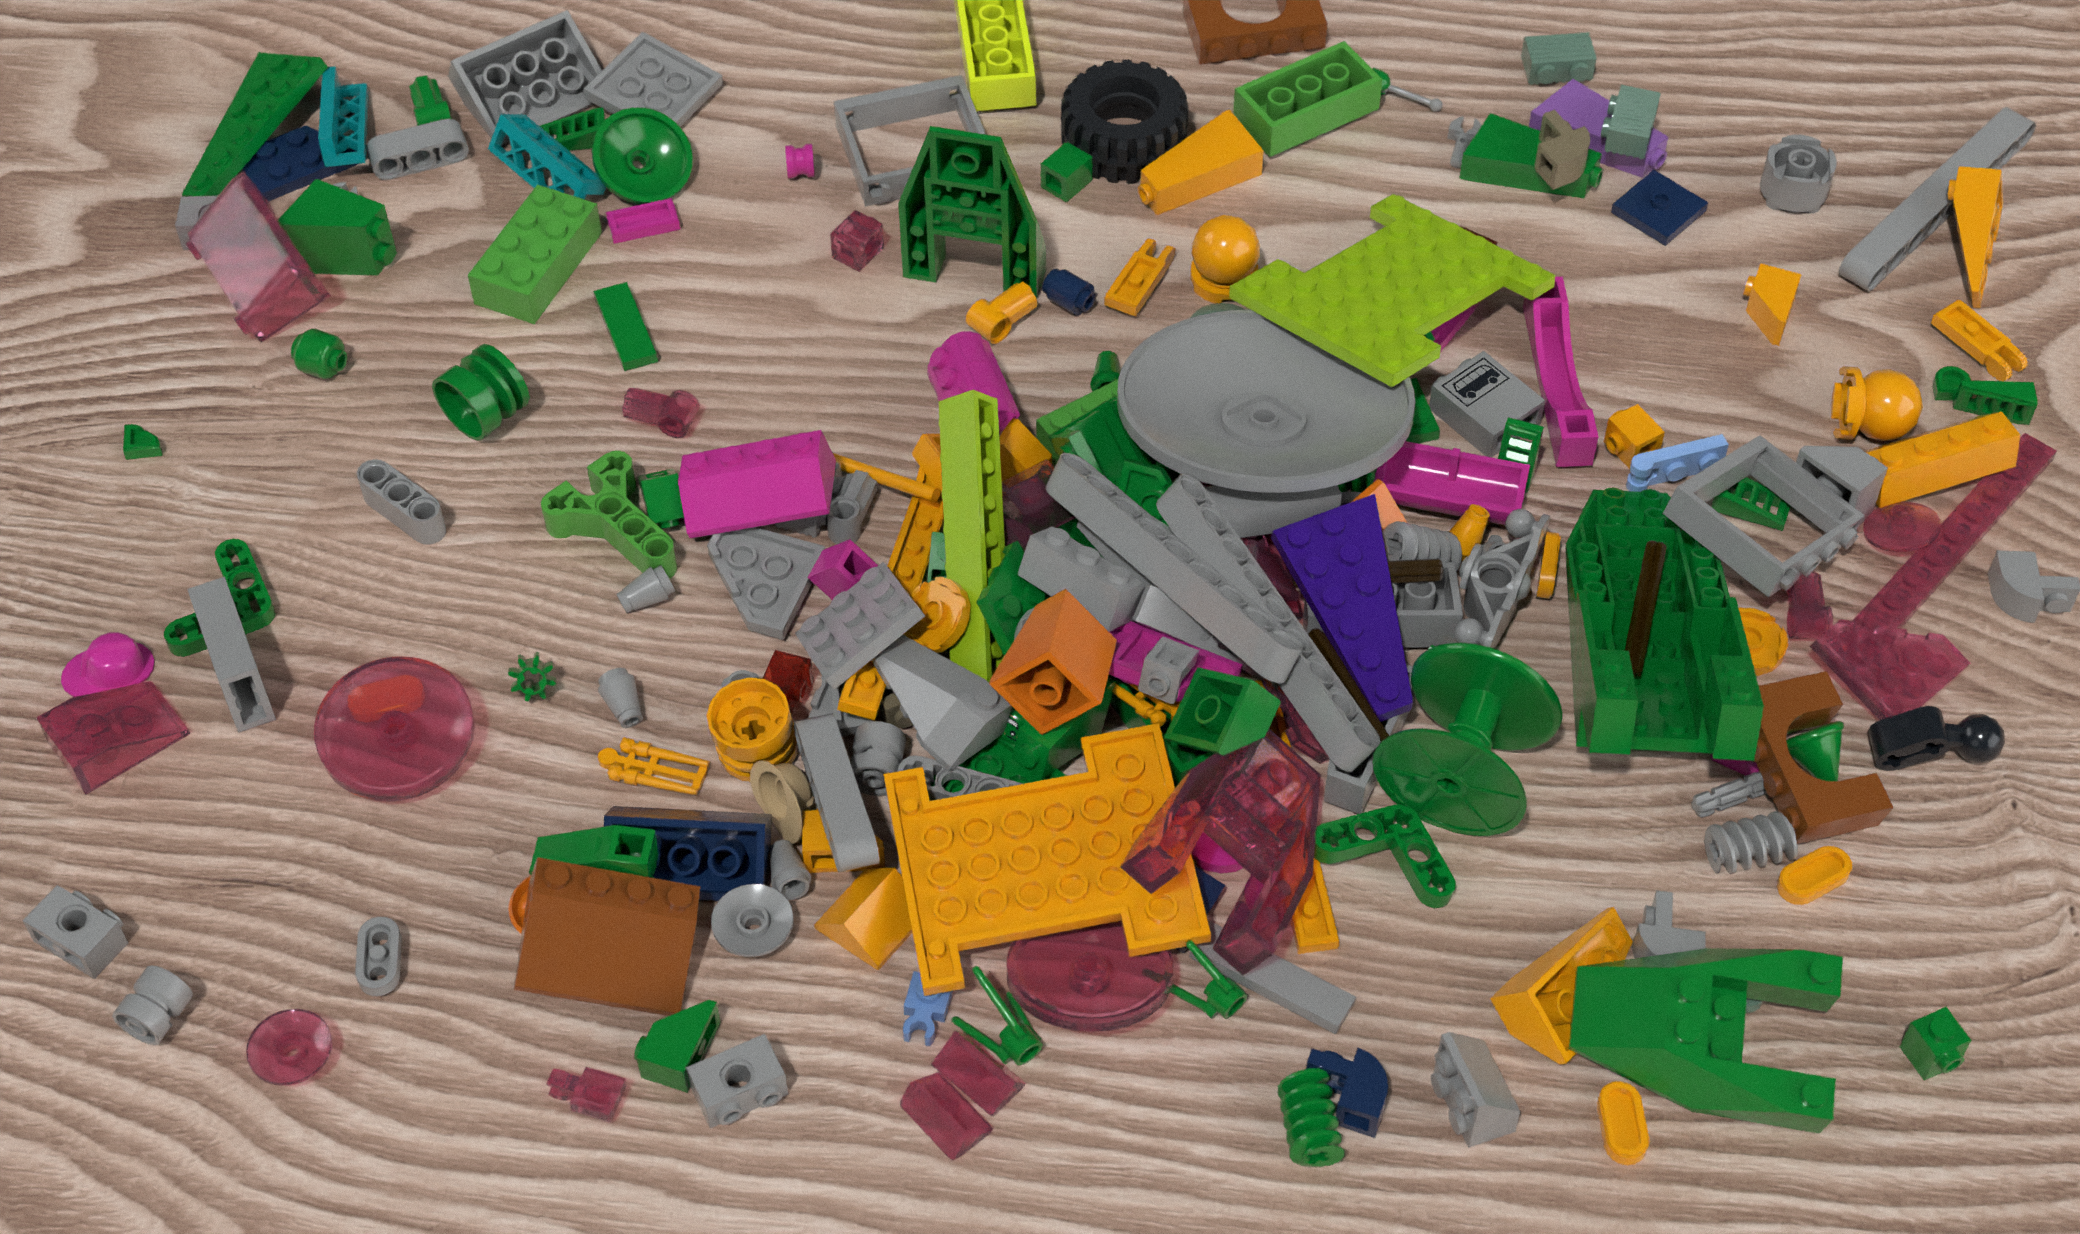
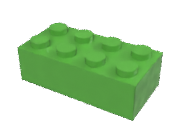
M1343 41L1235 88L1233 114L1269 157H1272L1378 110L1383 79Z
M537 184L467 275L474 304L535 324L602 234L597 204Z

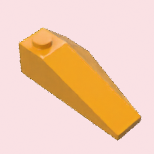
M1609 907L1514 975L1490 998L1510 1035L1560 1065L1566 1064L1576 1054L1568 1049L1576 968L1584 965L1625 960L1633 943L1615 908Z

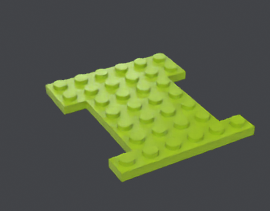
M1392 194L1372 205L1370 209V218L1385 227L1305 273L1289 265L1287 262L1277 259L1230 286L1229 298L1393 387L1440 358L1441 345L1426 338L1425 334L1502 287H1506L1532 301L1554 287L1556 275L1546 271L1537 264L1513 254L1509 250L1487 241L1481 236H1477L1459 227L1456 223L1449 222L1433 214L1430 210L1423 209L1405 200L1402 196Z

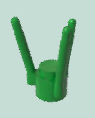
M1192 940L1186 942L1187 948L1213 978L1204 990L1207 1001L1149 971L1144 973L1146 980L1196 1006L1211 1019L1218 1013L1224 1019L1232 1017L1243 1006L1248 997L1239 985L1220 973Z
M974 966L972 968L974 975L1008 1024L999 1034V1038L1002 1040L1001 1046L958 1016L952 1018V1023L994 1052L1003 1064H1007L1011 1060L1017 1066L1026 1064L1042 1049L1041 1038L1032 1028L1014 993L1011 991L1007 992L1006 998L1016 1018L980 967Z

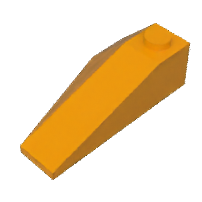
M1959 166L1956 180L1950 179L1948 200H1953L1954 215L1973 308H1980L1987 281L1988 264H1991L1993 256V242L1997 240L2003 209L2002 169Z

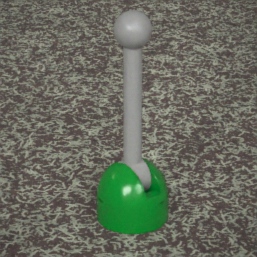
M1375 67L1372 68L1383 79L1381 95L1391 91L1428 105L1434 112L1441 110L1442 101L1435 98L1431 100L1391 85L1390 77L1386 72Z

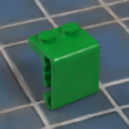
M1117 396L1106 400L1048 436L1058 457L1062 453L1077 455L1091 464L1114 485L1115 479H1120L1124 460L1127 458L1148 464L1154 461L1150 455L1133 441L1125 430L1119 417Z

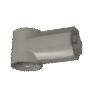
M856 470L852 474H847L837 497L831 500L830 514H827V529L829 539L833 543L839 544L849 539L856 542L860 538L861 523L878 488L877 481L872 479L867 472Z

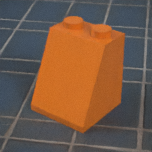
M1064 589L1035 606L991 677L989 685L1043 735L1102 703L1117 640L1067 589Z

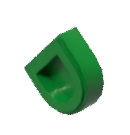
M1946 366L1939 369L1935 374L1932 385L1934 399L1953 401L1961 380H1971L1969 374L1965 370L1954 366Z

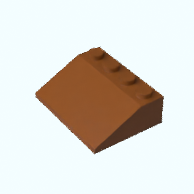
M537 857L528 886L513 990L666 1016L680 1012L697 922L700 886Z

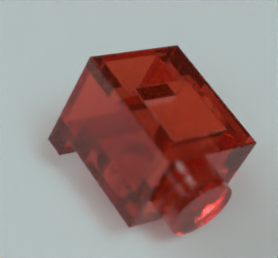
M775 650L762 679L777 685L787 698L791 715L796 703L804 700L807 686L812 687L813 685L812 660Z

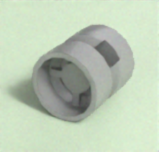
M879 721L866 722L858 726L855 732L852 748L853 755L850 759V764L861 793L875 796L887 795L883 774L898 771V766L903 759L906 743L905 734L893 724Z
M151 965L147 966L135 982L133 989L136 994H127L113 1012L112 1017L119 1027L132 1037L146 1044L158 1045L172 1026L169 1021L170 1017H176L181 1014L192 999L193 993L189 986L178 976L166 969Z

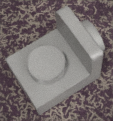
M1162 636L1144 659L1138 690L1173 704L1178 698L1182 680L1196 664L1199 650Z

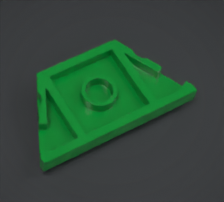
M1018 540L1004 547L1002 552L1005 556L999 566L993 568L988 578V586L982 590L976 601L1004 656L1014 642L1016 627L1022 616L1028 610L1035 608L1037 604L1048 599L1044 591L1017 575L1024 556V551Z

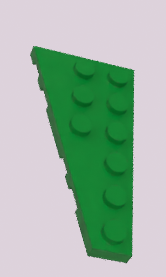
M258 52L181 195L183 197L220 196L328 68L321 57Z

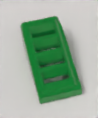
M604 107L584 111L540 125V127L549 135H556L554 139L569 151L592 149L596 132L606 120Z
M1961 380L1952 405L1955 410L1976 415L2003 412L2011 423L2029 425L2036 410L2038 400L2034 382ZM1971 394L1977 395L1976 398H1970Z
M1508 417L1498 459L1530 465L1525 493H1528L1535 475L1544 427ZM1512 435L1532 440V442L1514 438Z
M1746 477L1714 497L1711 507L1718 513L1783 531L1791 505L1766 486ZM1756 502L1763 503V508L1756 506ZM1771 506L1778 508L1776 515L1769 512Z

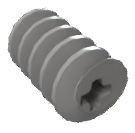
M1399 521L1389 524L1382 531L1387 561L1438 558L1442 563L1455 561L1456 572L1458 571L1462 559V549L1458 538L1451 532Z
M1778 811L1772 812L1768 816L1757 815L1752 820L1742 818L1737 823L1727 821L1723 823L1722 827L1718 824H1712L1708 826L1705 832V850L1711 868L1715 873L1720 872L1721 863L1724 864L1727 872H1736V860H1739L1744 870H1749L1752 867V857H1754L1758 866L1763 867L1767 865V854H1769L1775 864L1782 862L1783 850L1791 861L1797 859L1798 845L1794 828L1788 819Z

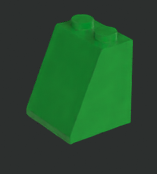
M315 179L275 222L289 271L295 274L378 276L394 260L397 254L384 204L319 179Z

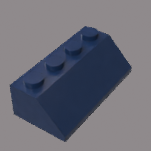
M613 806L604 815V827L620 825L655 830L658 860L653 878L700 886L699 900L719 901L726 893L737 887L749 884L767 885L770 864L769 849L772 837V814Z

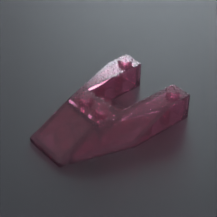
M1269 728L1264 738L1224 756L1213 754L1188 771L1137 837L1120 867L1152 894L1181 872L1202 832H1205L1251 874L1212 948L1243 976L1274 954L1313 876L1321 774Z

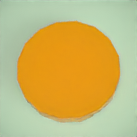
M935 577L934 579L936 580L929 583L924 581L911 593L910 596L925 614V617L903 635L936 653H940L953 646L963 635L970 618L971 604L967 592L960 584L944 577Z
M1739 607L1756 676L1770 673L1781 665L1788 648L1787 632L1783 626L1780 628L1775 623L1776 619L1769 613L1755 608Z

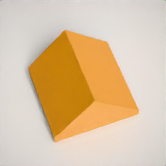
M896 868L865 869L814 924L815 929L879 971L912 934L902 876Z

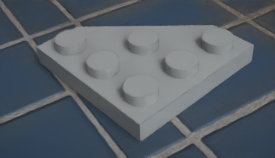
M757 527L713 534L707 545L709 556L748 630L784 640L812 584V581L807 577L822 550L825 549V546Z

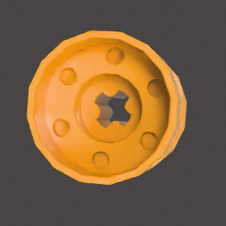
M748 677L732 681L724 686L710 701L706 715L709 731L720 763L730 775L742 781L750 782L751 768L754 763L760 760L768 761L772 765L792 764L795 760L798 745L795 737L794 722L787 698L777 685L765 679Z

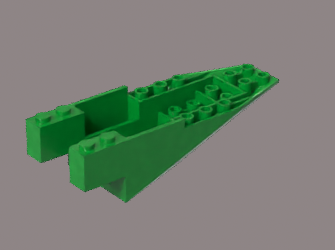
M1619 488L1593 489L1565 546L1576 747H1588L1589 753L1630 755L1631 749L1712 753L1713 759L1754 761L1764 704L1736 597H1730L1721 560L1663 514L1671 499L1667 493H1661L1653 489H1646L1641 492L1623 491ZM1647 542H1663L1667 550L1643 670L1640 677L1634 678L1629 651L1624 650Z

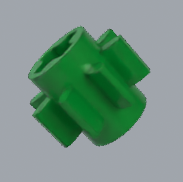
M537 651L534 657L525 659L521 654L518 655L519 668L512 667L508 670L510 677L517 678V681L511 685V692H516L520 689L525 694L526 702L529 701L531 695L537 694L545 699V686L556 685V678L547 675L553 669L554 663L549 661L544 664L539 660L540 655ZM529 670L533 675L539 673V682L535 683L532 679L525 681L526 671Z

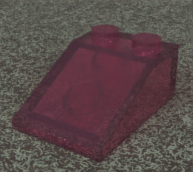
M152 681L72 697L36 717L48 744L85 795L190 735L188 728Z

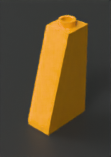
M1230 109L1226 110L1141 170V183L1138 186L1139 197L1145 205L1148 204L1156 215L1170 211L1262 175L1264 150Z

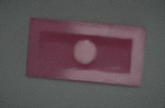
M956 1030L931 1063L934 1068L990 1116H995L1026 1084L971 1036Z
M940 1072L910 1082L900 1101L901 1108L952 1161L963 1156L991 1134L993 1130L989 1123Z

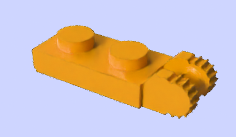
M1150 238L1145 240V243H1143L1139 251L1134 252L1105 294L1104 305L1136 317L1173 262L1176 248L1166 245L1159 257L1154 258L1152 256L1156 250V240Z
M1956 300L1933 315L1931 324L1982 365L1985 364L1988 373L1996 377V380L2006 381L2011 378L2012 369L2019 372L2028 366V358H2026L2023 352H2020L2019 348L2011 343V339L1963 301Z

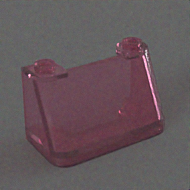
M243 171L228 183L187 233L190 241L186 245L197 260L202 258L239 314L234 317V320L243 333L248 335L252 332L260 342H263L331 295L324 284L314 275L312 268L275 216L274 209L267 198Z

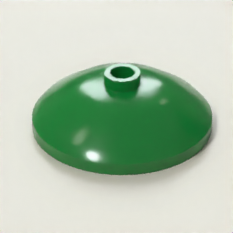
M634 107L612 114L601 124L592 144L593 165L602 183L616 196L632 203L646 204L670 199L681 191L691 174L693 154L686 134L670 117L653 109ZM633 161H639L643 168H636L633 165Z

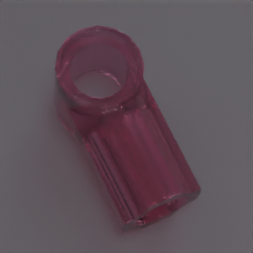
M633 387L629 388L624 396L622 412L625 418L657 425L667 436L682 438L687 434L700 409V403L694 395L683 390L673 391L669 396Z
M1815 571L1807 577L1802 574L1794 585L1787 590L1789 601L1787 613L1789 639L1829 640L1833 629V613L1830 606H1825L1821 575Z

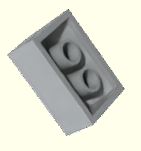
M1053 526L1030 535L1017 574L1050 596L1067 589L1108 631L1133 621L1132 618L1145 589L1144 583L1133 577L1126 568L1112 564L1101 557L1097 550L1083 546L1070 538L1066 531Z

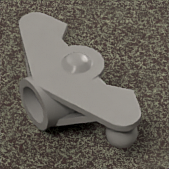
M1526 509L1513 510L1506 518V529L1509 534L1519 539L1482 554L1483 545L1476 543L1470 555L1463 560L1459 571V576L1461 577L1459 587L1466 589L1463 608L1468 618L1461 620L1455 627L1454 636L1457 643L1477 644L1495 649L1508 624L1514 618L1519 601L1529 593L1531 587L1529 575L1546 535L1550 515L1543 513L1540 520L1535 521L1532 513Z

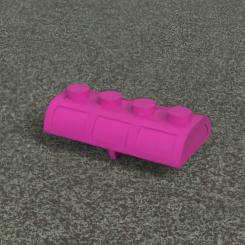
M971 331L958 332L951 335L941 347L933 351L927 367V375L938 401L970 390H976L997 398L999 435L1012 418L1017 419L1020 416L989 342L982 339L980 334Z
M1405 441L1392 458L1377 468L1374 481L1380 479L1384 482L1397 505L1461 517L1471 504H1476L1485 508L1490 513L1488 522L1506 526L1507 516L1513 510L1522 508L1530 465L1461 452V449L1458 448L1450 450Z

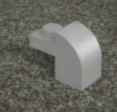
M1997 550L1988 572L1990 590L1995 603L2011 617L2025 622L2035 623L2039 611L2051 613L2071 612L2080 592L2078 577L2040 576L2035 552Z
M1656 890L1652 906L1645 905L1642 924H1638L1632 943L1634 958L1705 949L1706 932L1672 928L1673 892Z

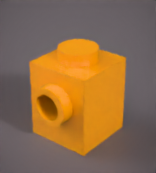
M1636 404L1626 410L1615 412L1608 419L1603 442L1606 444L1607 449L1612 454L1617 455L1630 469L1632 458L1635 455L1661 449L1665 431Z

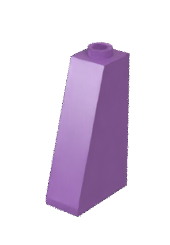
M1575 79L1569 81L1531 111L1529 127L1539 131L1543 114L1554 109L1564 120L1569 122L1573 130L1585 126L1590 134L1589 149L1602 153L1600 163L1643 178L1653 169H1659L1667 158L1665 150L1668 136L1655 128L1652 129L1645 158L1640 160L1639 157L1633 158L1631 155L1627 157L1625 154L1620 155L1618 152L1615 154L1611 151L1607 153L1604 150L1606 138L1600 136L1605 117L1612 118L1611 115H1607L1610 101Z

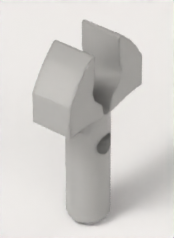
M1464 116L1450 123L1447 139L1456 141L1450 164L1454 168L1461 167L1464 151L1482 126L1477 119L1474 120L1473 128L1466 133L1462 129Z

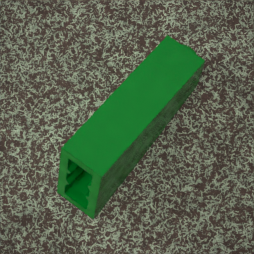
M1490 113L1463 153L1459 178L1465 181L1584 199L1591 187L1597 188L1604 169L1600 168L1602 153L1589 149L1583 174L1574 182L1553 190L1534 169L1538 144L1541 143L1539 139L1540 131Z

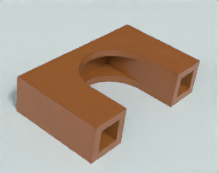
M1183 0V16L1199 65L1325 48L1327 21L1320 1L1276 0L1280 15L1277 18L1264 23H1246L1228 15L1223 9L1221 0Z
M1825 671L1759 685L1764 709L1755 760L1753 762L1757 764L1764 779V788L1767 794L1773 798L1778 811L1792 824L1797 844L1879 826L1894 807L1877 773L1842 781L1821 780L1803 771L1792 759L1787 747L1786 735L1788 733L1829 724L1843 706L1828 672Z

